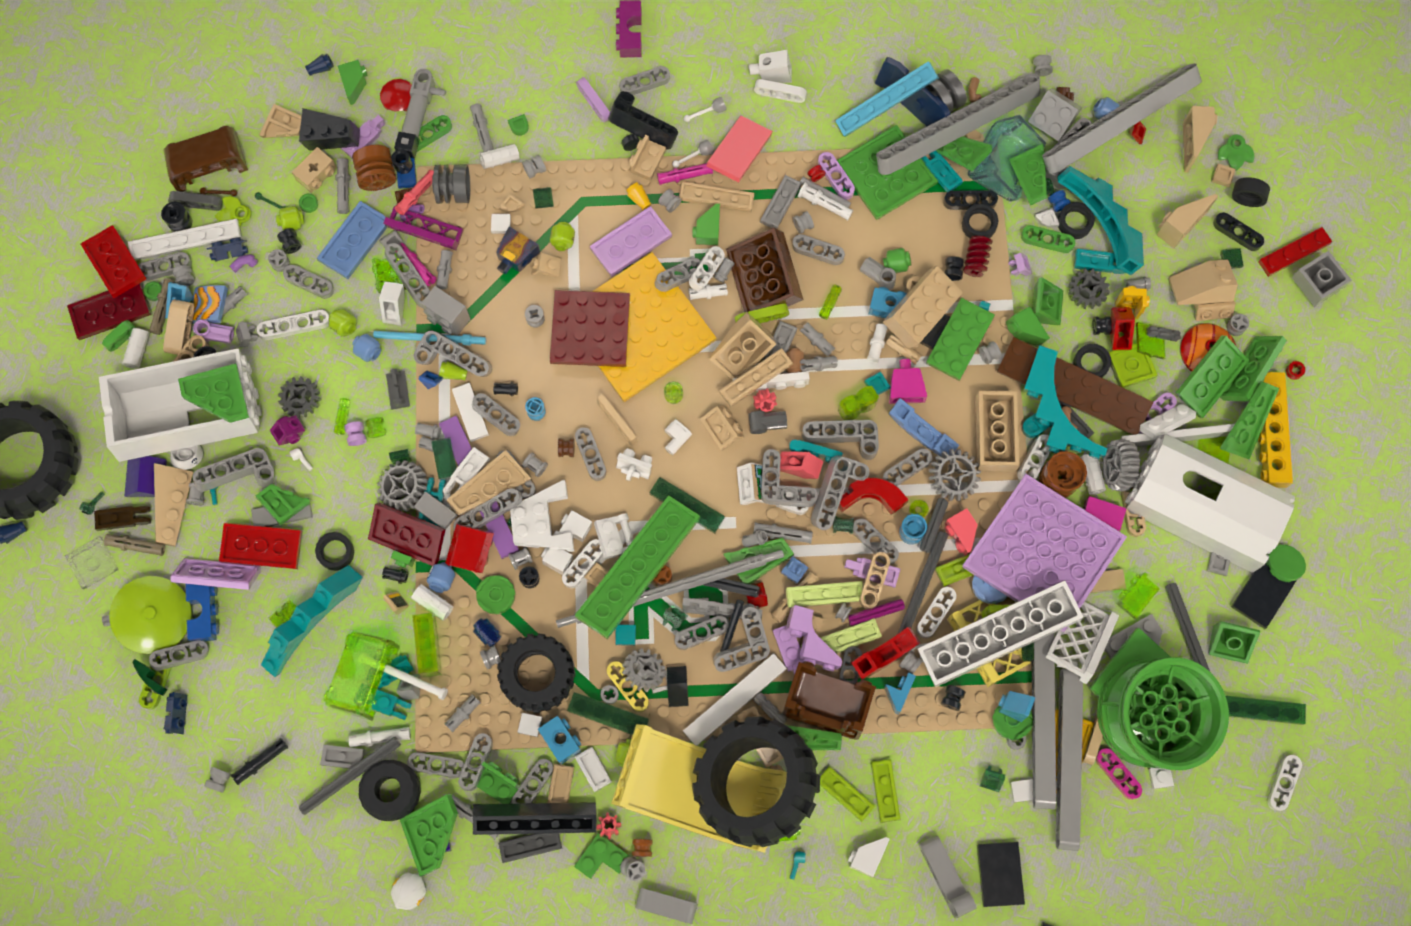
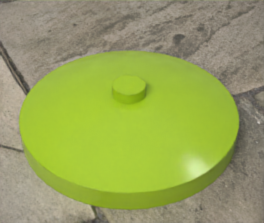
M158 576L140 577L127 583L115 595L109 612L110 626L116 639L128 650L143 655H151L154 651L177 646L187 634V620H192L191 605L186 601V594L182 588L176 583L171 582V580Z

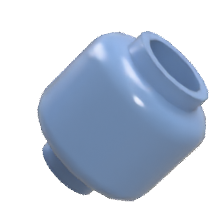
M1109 97L1100 98L1093 108L1094 116L1099 120L1120 107V105Z
M363 334L353 340V353L363 361H374L379 357L381 353L380 343L370 335Z
M444 562L433 565L427 577L429 588L438 593L449 590L456 575L454 570L451 569L452 567Z

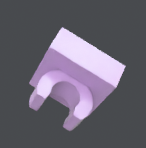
M1022 253L1014 255L1015 260H1011L1009 265L1011 267L1017 265V268L1011 271V274L1019 275L1021 273L1024 276L1032 274L1028 257Z

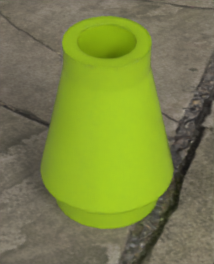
M442 361L439 376L443 377V379L465 381L468 370L449 361Z

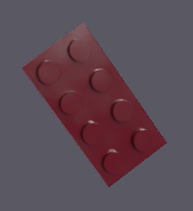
M141 283L116 298H113L110 292L106 291L67 305L76 337L79 341L114 329L126 320L133 322L151 315Z
M377 503L374 506L368 540L433 566L439 562L446 529L382 503Z

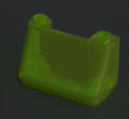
M356 631L348 634L329 690L324 694L323 700L325 705L329 708L373 721L376 714L375 711H372V704H376V700H374L387 662L391 663L392 661L389 657L392 654L397 655L400 646L392 640Z

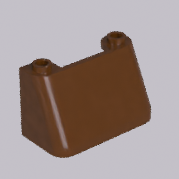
M222 126L217 130L177 143H169L164 148L169 180L175 190L179 192L187 191L186 184H193L192 179L225 168L228 172L232 171L231 168L238 169L239 173L248 171L237 133L234 128L229 126Z
M799 662L782 714L791 720L828 732L841 733L843 737L858 740L863 732L876 686H873L871 682L861 680L855 684L818 673L811 662Z

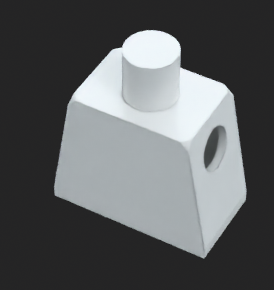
M787 50L760 54L759 63L749 65L750 75L760 74L763 80L792 83V66Z

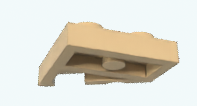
M274 104L259 136L262 138L299 136L301 115Z

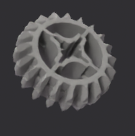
M1119 439L1113 440L1107 445V452L1102 462V471L1108 488L1116 491H1126L1134 487L1135 482L1138 481L1137 476L1140 475L1139 468L1141 467L1139 462L1141 460L1139 459L1140 453L1137 452V446L1134 445V442Z
M950 449L949 455L946 451H943L942 457L939 455L935 457L938 462L933 461L931 463L935 469H929V472L934 474V476L929 477V480L935 481V483L931 484V487L937 486L938 489L935 493L939 494L942 491L941 498L944 499L948 495L949 501H953L954 496L956 501H960L961 496L967 499L968 494H974L972 488L977 489L979 487L975 482L981 481L980 477H976V474H980L981 470H975V467L979 466V464L972 463L975 459L973 456L969 459L967 458L968 452H964L961 456V449H958L956 453L953 449ZM949 460L948 472L941 474L943 465ZM956 460L963 463L967 470H962L958 463H956ZM954 471L955 473L963 474L956 477L955 479L952 478V476H947L951 473H954ZM969 476L966 486L960 490L962 478ZM942 480L949 481L954 490L946 487Z
M403 460L402 463L396 461L395 466L389 464L390 469H383L385 475L379 476L382 479L381 482L377 483L381 487L376 490L380 494L379 499L384 501V505L399 511L409 512L410 507L415 509V504L423 496L424 490L426 491L427 489L425 486L428 483V480L425 478L426 473L413 462L409 463Z

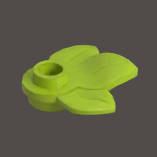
M227 196L223 197V203L226 208L215 215L219 222L237 219L239 227H241L242 223L247 222L251 218V210L246 205H242L238 198ZM241 212H245L243 217H240Z

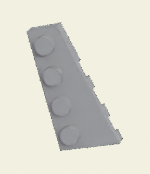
M683 597V613L731 618L735 607L734 603L723 604L715 601ZM756 606L760 614V618L762 619V610H760L759 607ZM748 610L747 616L750 620H753L752 613L754 612Z

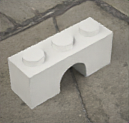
M571 511L569 515L566 514L561 521L563 526L560 531L556 530L553 536L571 532L574 539L583 542L592 527V521ZM545 548L541 555L543 565L563 575L573 560V555L564 549L551 550L550 548Z

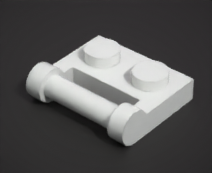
M627 513L594 522L605 559L621 556L633 541ZM619 523L627 543V547L624 548L616 526Z

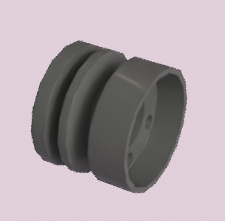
M467 164L454 165L453 173L450 172L448 165H444L443 171L441 165H435L432 188L436 204H442L443 198L446 204H450L451 195H454L456 203L470 202V173Z

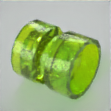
M289 599L281 606L282 610L273 613L269 620L277 628L291 619L297 606Z

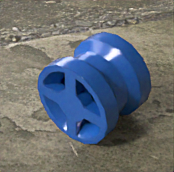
M1059 190L1048 198L1049 202L1053 204L1055 212L1062 211L1064 206L1071 203L1066 198L1064 190Z

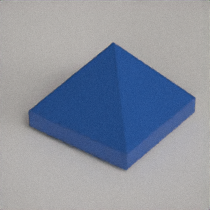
M425 371L418 379L427 389L438 385L443 380V377L430 371Z

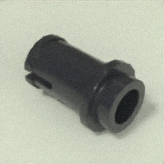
M511 381V383L495 382L493 386L494 395L507 394L513 397L518 394V384L514 383V381Z
M386 566L383 569L382 579L398 581L399 584L407 582L408 572L405 569L397 570Z

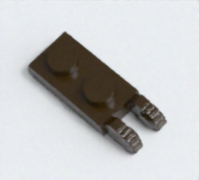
M128 506L94 511L95 530L102 531L150 524V518L135 519V513L150 512V507Z

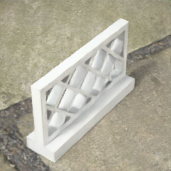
M1084 602L1081 606L1084 611L1082 615L1087 618L1090 625L1082 626L1079 621L1076 622V628L1070 629L1068 626L1065 632L1057 631L1045 658L1079 675V681L1087 684L1095 673L1119 615L1114 612L1109 615ZM1096 615L1102 618L1101 623L1095 624L1091 616ZM1092 629L1095 637L1088 638L1085 630ZM1080 631L1083 640L1076 641L1073 632ZM1068 634L1071 642L1063 643L1061 635ZM1086 644L1088 652L1081 653L1078 645ZM1073 646L1076 655L1069 656L1066 647ZM1056 649H1061L1064 657L1059 658L1052 653ZM1079 658L1082 665L1081 669L1074 666L1071 660Z

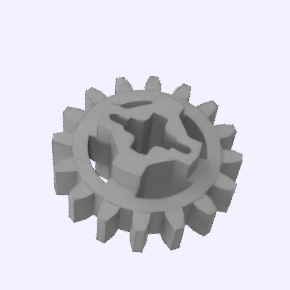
M642 648L638 652L634 650L626 657V661L622 664L625 668L622 674L627 675L625 681H631L630 686L636 685L638 691L641 688H644L645 692H648L650 688L655 690L665 677V673H663L665 666L660 665L663 660H657V654L655 653L652 656L649 649L646 653H644Z

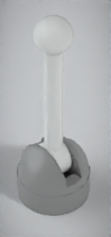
M716 98L712 106L692 115H685L684 121L689 122L692 118L711 110L718 113L726 111L723 98Z
M705 140L699 144L698 151L679 161H673L672 165L677 168L681 163L698 154L708 156L714 152L713 147L708 140Z

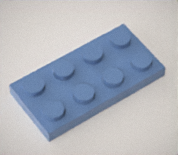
M360 201L319 254L317 260L344 278L349 279L387 229L383 224L386 216Z

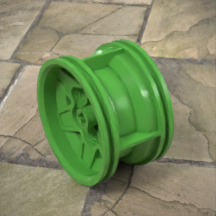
M1178 657L1147 658L1125 663L1108 677L1098 698L1097 719L1100 731L1107 745L1117 756L1126 762L1140 767L1188 770L1208 761L1222 745L1229 724V708L1220 683L1202 665L1192 660ZM1149 678L1148 686L1141 684ZM1172 680L1177 682L1184 690L1178 692ZM1164 689L1167 691L1166 697L1163 696ZM1146 695L1149 697L1148 704L1145 703ZM1179 702H1181L1182 704L1181 711H1179L1178 709ZM1192 712V721L1190 726L1189 722L1185 719V716L1189 715ZM1143 716H1145L1147 720L1145 725H1143L1142 723ZM1176 722L1179 724L1178 731L1175 729ZM1158 729L1161 730L1160 738L1157 736ZM1170 741L1176 745L1169 750L1162 751L1166 742Z

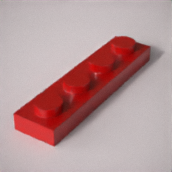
M1321 227L1261 258L1258 263L1269 277L1327 247L1333 241L1324 228Z

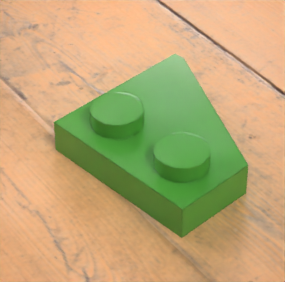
M272 484L255 495L256 499L280 526L310 504L308 498H301L294 495L293 492L282 490L280 487Z

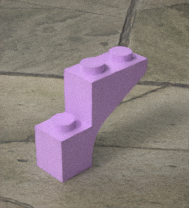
M794 605L790 609L785 631L790 632V635L801 638L804 636L799 659L811 662L814 666L815 664L821 665L823 669L828 671L840 668L842 659L813 629L812 616L814 610Z

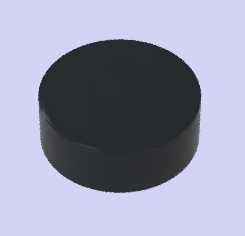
M630 134L622 140L621 144L625 151H632L637 148L640 139L636 134Z

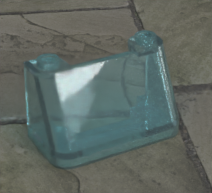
M1021 115L1001 119L992 125L983 142L992 145V152L973 171L968 170V176L973 181L990 191H994L997 195L1008 201H1016L1022 195V187L1016 185L1018 178L1009 159L1041 144L1044 147L1046 145V142Z

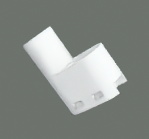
M676 419L664 430L672 438L665 447L666 451L674 455L692 435Z

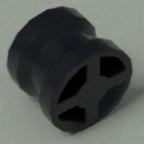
M1105 316L1104 318L1093 317L1092 329L1094 335H1099L1100 333L1105 335L1111 334L1112 323L1110 316Z
M525 567L519 573V580L525 588L532 589L539 584L540 576L535 568Z

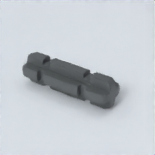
M1152 325L1146 329L1147 336L1175 342L1181 339V332Z

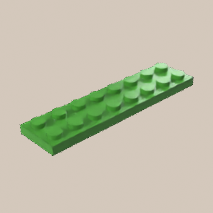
M668 495L577 611L575 618L608 639L698 523L700 515Z

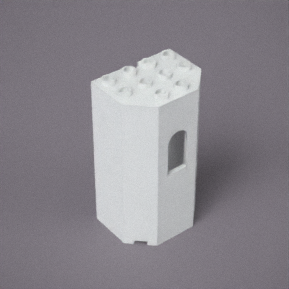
M238 348L99 377L101 401L105 413L103 418L107 448L121 462L258 433L260 425L259 416H262L260 405H257L256 399H259L257 388H254L250 375L252 374L250 363H247L246 356L242 355ZM236 363L250 418L232 423L220 419L190 426L188 412L201 410L202 408L183 399L178 379Z
M1164 434L1161 439L1157 438L1148 451L1150 455L1140 468L1141 473L1137 476L1138 481L1135 482L1132 492L1128 494L1124 502L1128 504L1127 510L1132 514L1139 515L1138 517H1144L1146 521L1186 541L1224 557L1223 559L1230 560L1231 563L1251 573L1265 565L1269 559V556L1266 554H1270L1276 548L1293 512L1294 504L1292 503L1295 500V496L1167 434ZM1188 471H1193L1223 485L1216 501L1186 487L1183 483V475Z

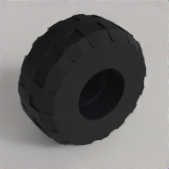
M382 760L370 766L362 775L358 787L359 799L364 810L372 817L381 821L400 820L410 814L418 804L421 794L420 781L414 770L407 764L397 760ZM389 779H396L400 785L398 797L394 801L383 802L379 794L382 783Z

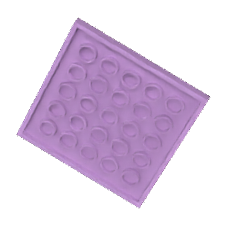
M1025 474L962 567L1015 602H1020L1058 583L1066 581L1080 609L1127 536ZM1067 627L1061 629V631H1062V632H1065V630L1067 629Z

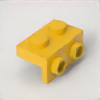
M1135 286L1123 288L1115 301V307H1130L1134 309L1135 319H1139L1146 307L1149 306L1150 298L1147 296V289H1140Z

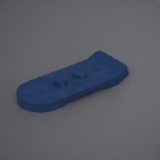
M886 57L875 84L886 89L908 75L909 70L901 62ZM925 87L900 102L926 127L951 114L947 105Z

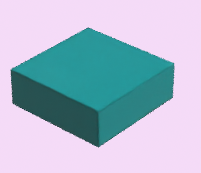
M881 371L864 381L874 398L891 388Z
M618 625L616 628L615 644L636 646V625Z

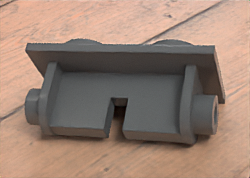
M391 369L390 373L386 374L391 410L410 407L405 371L398 372V369Z

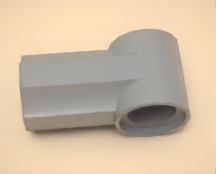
M871 257L863 262L860 268L862 273L877 282L880 287H885L889 290L894 288L896 273L893 269L884 267ZM889 277V278H891L892 280H891V281H885L883 278Z

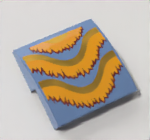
M210 285L195 288L192 299L194 304L192 324H195L198 320H206L209 323H221L228 291L226 286Z

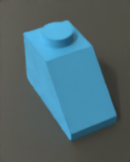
M1009 691L1000 698L998 705L1001 708L999 712L1022 722L1029 716L1036 698Z

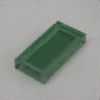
M451 437L432 440L431 444L438 478L451 477L457 469Z

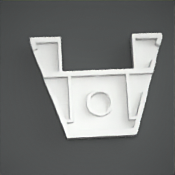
M565 480L523 500L521 504L510 510L515 546L546 547L551 550L564 549L569 552L575 551L571 532L552 536L548 503L568 499Z

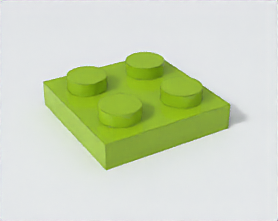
M1144 341L1133 344L1132 350H1114L1109 352L1111 366L1120 387L1125 388L1158 376Z

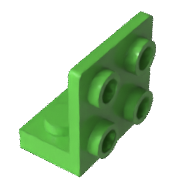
M483 761L481 765L485 769L477 787L500 803L510 804L520 787L517 784L519 780L508 772L505 775L502 774L501 771L503 769L490 761L487 764Z

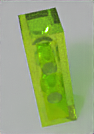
M432 612L412 615L418 674L422 678L442 675L436 616Z

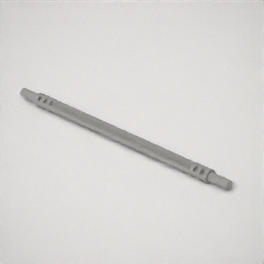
M779 550L766 555L759 554L645 590L634 606L764 566L767 562L783 558V551ZM575 615L556 620L558 628L576 622L577 624L582 623L575 618Z

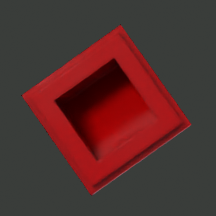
M763 582L752 584L759 586L760 592L758 597L746 595L747 603L759 608L768 606Z

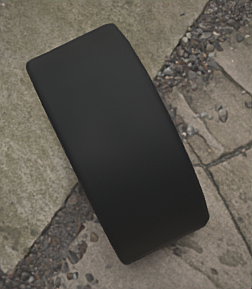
M1240 178L1235 182L1232 198L1243 206L1261 207L1267 203L1270 186L1257 178Z
M1072 202L1064 206L1060 212L1058 228L1061 233L1069 234L1074 239H1082L1091 231L1095 216L1086 204ZM1078 212L1084 215L1087 220L1085 228L1077 230L1069 227L1065 221L1067 214Z
M975 204L969 207L964 214L962 221L963 232L970 239L975 235L991 238L998 226V215L989 205ZM974 214L987 216L991 221L990 228L982 232L974 230L969 224L971 216Z
M1098 344L1084 345L1076 353L1073 365L1086 370L1081 364L1082 357L1086 353L1097 354L1103 361V367L1099 372L1090 373L1103 378L1111 366L1109 352Z
M331 532L318 540L315 554L323 567L338 571L351 563L354 557V547L345 535ZM337 540L345 545L346 554L339 562H329L324 557V548L329 542Z

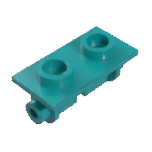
M406 654L403 656L399 655L397 658L389 661L392 667L407 674L414 670ZM374 669L373 673L370 674L378 689L388 686L391 682L398 679L378 669Z

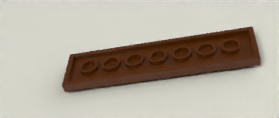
M1013 337L997 373L1026 385L1038 348ZM1058 357L1056 358L1054 384L1058 401L1128 434H1139L1140 425L1144 423L1153 401Z

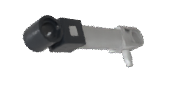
M419 69L414 74L410 89L411 99L402 131L398 132L394 146L395 152L391 156L392 163L400 174L409 173L413 168L411 158L415 159L419 145V132L427 104H430L432 95L444 96L446 94L445 90L435 88L433 76L428 69Z

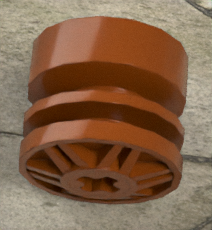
M369 145L353 153L352 159L354 168L357 171L356 177L359 188L366 191H378L386 189L396 182L391 152L388 147Z
M1068 451L1059 452L1053 455L1042 467L1038 479L1043 485L1067 498L1085 482L1087 469L1082 458L1075 453Z

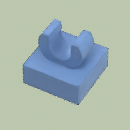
M792 556L781 571V574L798 584L808 570V567Z

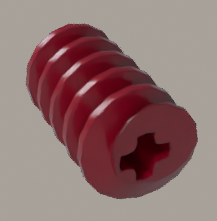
M977 235L969 239L967 259L963 269L965 274L972 277H982L984 275L982 272L988 270L984 265L989 264L987 258H990V253L988 252L992 249L989 246L993 243L992 239Z

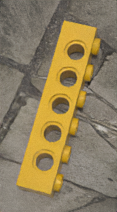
M1268 372L1263 382L1278 387L1279 391L1271 407L1275 415L1268 414L1258 438V443L1261 444L1259 460L1263 468L1260 478L1276 488H1287L1293 483L1286 377L1285 372ZM1269 426L1273 427L1276 433L1271 432ZM1270 445H1274L1277 451H1273ZM1272 463L1278 466V470L1272 467Z

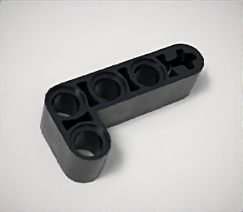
M627 91L620 92L609 113V121L632 134H636L644 139L645 135H648L650 141L666 147V150L671 149L678 136V130L674 126L632 106L635 97Z

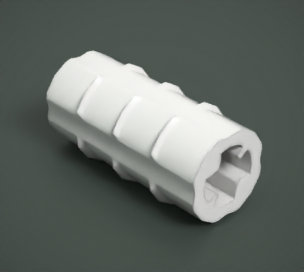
M515 144L505 145L501 148L479 153L480 163L483 169L519 160L517 146Z
M138 328L132 329L122 362L125 367L131 369L140 368L145 347L148 343L149 333Z
M1089 454L1081 456L1080 458L1084 461L1087 469L1085 481L1089 494L1096 495L1105 492L1106 487L1099 460L1089 457Z
M422 584L417 587L411 599L442 621L447 619L454 606Z

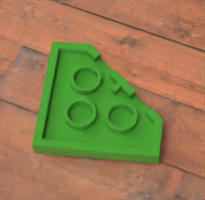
M236 363L178 379L181 396L184 400L229 423L250 418Z
M446 794L400 819L419 876H425L441 867L458 814L451 794Z

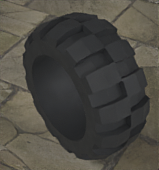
M13 400L9 402L8 406H5L2 402L0 403V443L8 437L22 432L39 433L43 442V458L36 473L20 486L11 489H0V518L2 519L13 517L16 520L32 518L35 511L44 513L56 505L53 500L58 495H66L72 486L68 482L70 475L77 474L79 459L74 456V453H77L78 447L74 435L68 431V426L50 410L39 404L32 405L28 401Z
M747 717L744 722L734 720L722 726L723 732L717 737L712 734L703 745L707 750L702 759L697 757L693 773L697 775V782L692 784L694 801L700 805V815L707 825L716 830V833L736 844L748 847L753 845L766 847L778 844L779 839L785 836L790 838L801 829L799 824L805 817L810 818L816 806L813 802L815 793L820 792V776L816 772L818 762L812 749L806 745L805 740L795 731L775 719L770 721L764 717ZM758 748L777 749L784 759L787 771L786 785L780 799L773 807L760 815L752 817L737 816L729 804L726 792L730 770L741 756L751 750Z

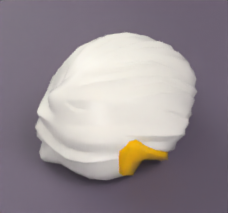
M405 873L392 884L391 896L396 909L411 910L419 906L425 897L426 888L424 880H422L419 874Z

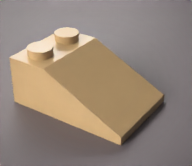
M1192 106L1183 121L1184 172L1186 173L1189 172L1209 134L1212 132V128L1217 124V114H1215L1214 107Z
M1214 194L1180 206L1173 213L1169 211L1158 226L1160 230L1157 236L1174 249L1210 210L1218 195Z
M1228 260L1208 261L1169 277V283L1177 305L1233 302L1238 286Z
M747 312L733 325L709 359L733 380V378H739L756 365L776 345V341Z

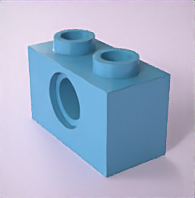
M885 287L874 288L868 315L886 318L907 293L902 291L892 292ZM886 301H892L895 305L888 306Z
M556 716L538 728V731L558 762L563 764L581 752L579 746L582 744L576 735L571 736L568 732V729L571 727L565 718L560 719L559 716ZM559 734L566 735V741L563 744L556 743V737Z

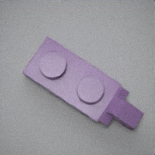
M377 115L372 121L368 120L359 128V146L341 148V150L352 159V155L356 150L371 145L379 137L381 128L385 125L384 119Z
M857 558L855 562L847 559L844 568L854 570L853 575L865 579L871 560ZM875 561L877 566H885V564ZM889 565L883 585L895 588L900 568ZM875 575L869 579V581L880 583V579Z
M786 626L774 629L773 634L784 665L788 672L793 670L795 675L798 663H803L804 661L799 659L801 649L797 638L791 636L790 632L785 631Z

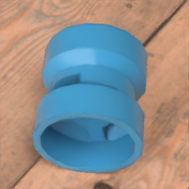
M537 397L528 399L525 404L528 417L534 421L543 419L546 414L543 401Z

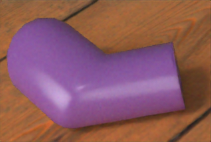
M415 204L408 211L422 214L425 207L422 204ZM400 215L402 221L407 220L405 215Z
M252 254L238 257L229 267L236 273L246 264L254 267L258 261Z

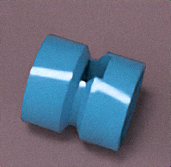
M911 514L905 517L899 529L901 540L909 545L919 543L927 530L926 520L918 514Z

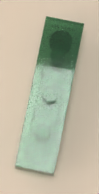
M659 477L649 492L651 496L661 502H664L668 495L700 515V520L697 524L714 534L725 519L724 515Z
M575 692L567 709L569 713L633 735L636 724L647 726L649 722L648 718Z
M1226 696L1229 717L1298 725L1306 724V704Z

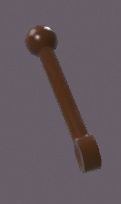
M203 187L199 190L200 194L204 195L230 194L236 196L238 194L235 189L222 191L207 190Z

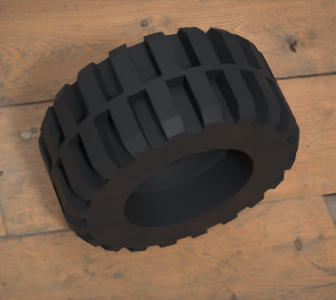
M532 633L527 634L525 638H517L514 644L510 643L507 646L506 652H502L500 656L501 662L497 666L499 670L497 678L502 692L513 705L527 712L540 713L542 710L549 711L554 706L558 707L562 704L561 701L564 698L567 699L570 689H573L574 663L569 652L561 642L559 643L555 638L547 637L545 634L533 635ZM534 655H543L550 659L555 667L554 680L547 688L541 691H529L520 684L518 669L527 658Z

